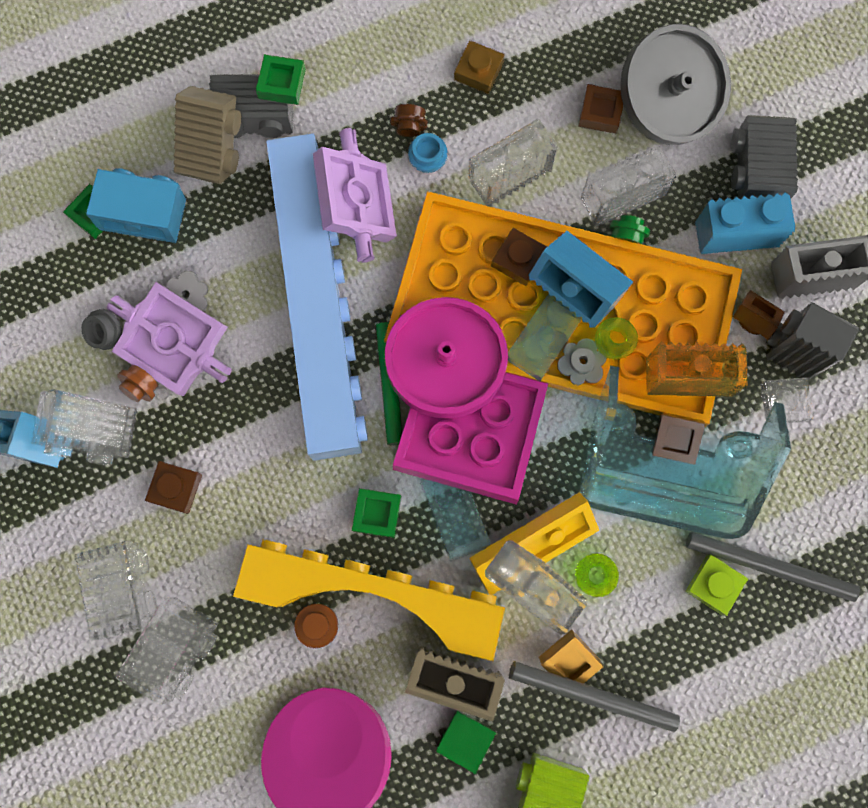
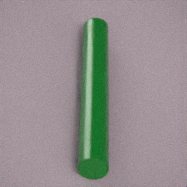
M382 322L376 324L386 439L387 445H399L402 436L399 396L391 386L385 364L386 343L384 339L389 322Z

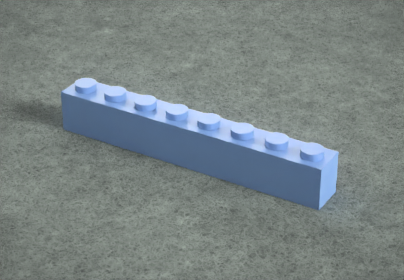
M314 133L266 140L307 454L313 461L362 453L361 442L368 441L365 417H357L355 401L362 400L359 376H351L349 361L356 360V351L353 336L346 337L344 322L351 321L347 297L340 298L338 284L345 283L342 259H334L333 246L340 245L339 234L323 230L313 160V153L320 148L317 146Z

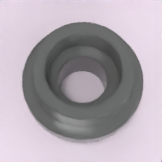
M106 309L92 311L82 322L81 331L84 340L88 345L96 349L109 350L114 348L122 335L119 320L112 312Z

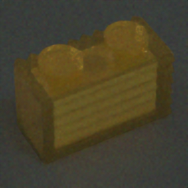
M661 341L646 358L648 395L733 397L741 389L747 387L746 347L742 343L738 347L733 343L729 347L725 343L719 347L716 343L712 346H709L707 343L701 346L697 342L692 346L688 342L683 346L680 342L674 345L670 341L665 345Z

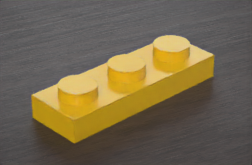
M579 492L471 556L469 560L488 594L493 595L598 532L599 527L589 502Z

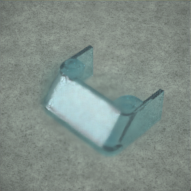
M610 365L594 415L581 479L580 493L587 499L590 507L723 539H736L747 534L791 451L784 404L774 402L760 434L745 431L731 432L720 439L715 452L699 449L695 465L652 455L653 438L634 434L636 415L628 406L617 403L619 367Z

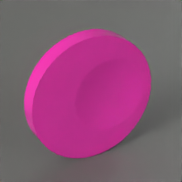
M451 297L426 300L407 310L392 327L385 347L386 371L396 394L412 409L436 418L462 417L485 406L498 392L504 380L508 362L507 343L501 328L494 318L474 303Z
M336 688L310 690L295 697L286 704L276 715L267 731L261 755L263 782L276 808H371L380 797L386 785L391 767L390 738L378 712L363 698Z

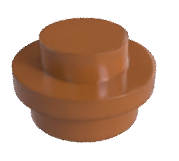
M131 365L128 370H121L118 373L117 377L121 381L119 389L131 400L140 402L143 399L150 402L155 397L154 391L158 387V383L142 368Z
M311 604L299 612L294 628L298 640L303 645L309 648H322L335 639L339 623L335 612L330 607L323 604Z

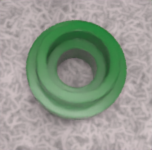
M621 215L620 220L611 221L609 227L612 230L611 237L643 244L644 238L649 237L651 230L643 226V219L631 215Z

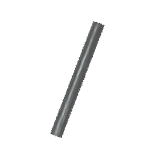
M692 531L689 533L686 541V548L855 602L860 594L859 585Z
M513 661L509 670V679L671 732H676L679 728L680 716L678 714Z

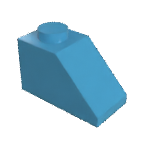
M0 410V455L58 468L59 462L65 458L70 447L68 435L71 427L21 411Z

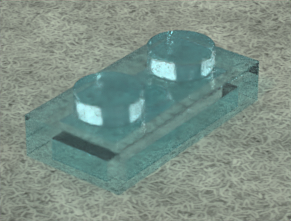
M548 294L509 350L508 361L540 382L582 321V317H576L575 312H570L568 306L563 307L562 301H556L555 296Z
M423 478L420 479V485L450 562L481 551L491 545L471 492Z

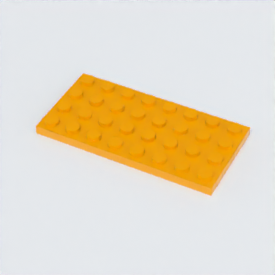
M427 191L384 342H387L388 335L396 321L411 307L434 298L451 297L463 299L476 304L488 312L501 328L508 349L507 373L548 383V387L659 416L661 412L703 420L706 427L710 424L742 269ZM512 228L519 230L545 246H549L567 230L631 279L633 283L605 318L596 327L590 328L588 322H583L582 317H576L575 312H570L568 306L563 307L562 301H556L555 296L549 295V291H543L542 285L537 286L535 280H531L525 286L491 267V264ZM582 339H591L596 343L597 351L604 353L606 356V362L601 366L603 376L599 382L594 384L584 381L581 385H574L570 381V376H565L559 372L557 367L558 361L561 357L565 356L563 350L568 343L577 345ZM580 359V363L586 364L584 359Z

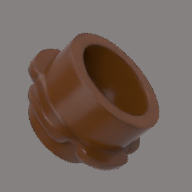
M400 104L395 107L394 117L390 118V124L397 128V133L401 136L417 137L420 135V131L427 129L426 111L418 105Z

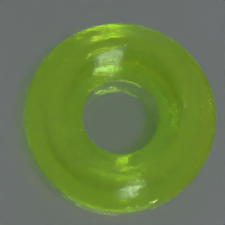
M614 317L603 321L595 333L597 349L602 355L610 359L626 358L637 346V331L629 321L623 318ZM613 331L620 332L624 337V342H613L610 338V333Z
M595 553L587 555L579 561L575 569V580L580 590L592 597H603L610 594L616 588L619 572L612 559L606 555ZM593 567H597L603 572V580L599 584H595L589 579V571Z

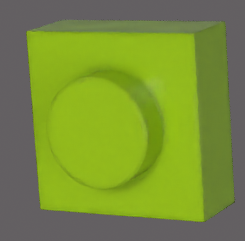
M706 555L685 592L720 615L727 616L748 578L716 557Z

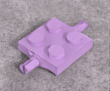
M346 128L339 132L342 146L341 151L322 146L313 153L323 230L346 234L355 240L357 261L365 263L374 260L371 240L387 243L397 237L386 164L370 160L358 151L356 130Z
M155 282L146 298L135 307L121 299L118 295L111 298V301L122 307L123 310L111 303H108L107 310L126 321L123 333L111 352L131 365L142 368L156 381L181 396L186 394L195 378L203 371L217 379L220 383L227 380L228 377L215 370V368L227 375L231 374L232 369L212 357L217 343L228 328L227 326Z

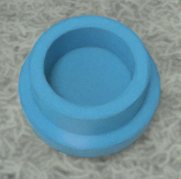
M421 134L409 146V161L420 172L432 173L438 171L446 163L447 146L435 134Z

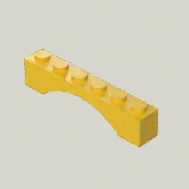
M262 539L260 547L247 544L233 597L273 607H284L301 598L328 591L352 590L372 593L394 601L416 614L437 633L449 651L490 661L494 660L505 607L495 605L497 596L472 590L470 599L453 595L455 586L429 580L428 588L411 585V575L387 570L386 577L383 578L369 574L370 565L345 559L344 567L342 568L327 564L329 555L304 549L301 558L285 554L287 545Z

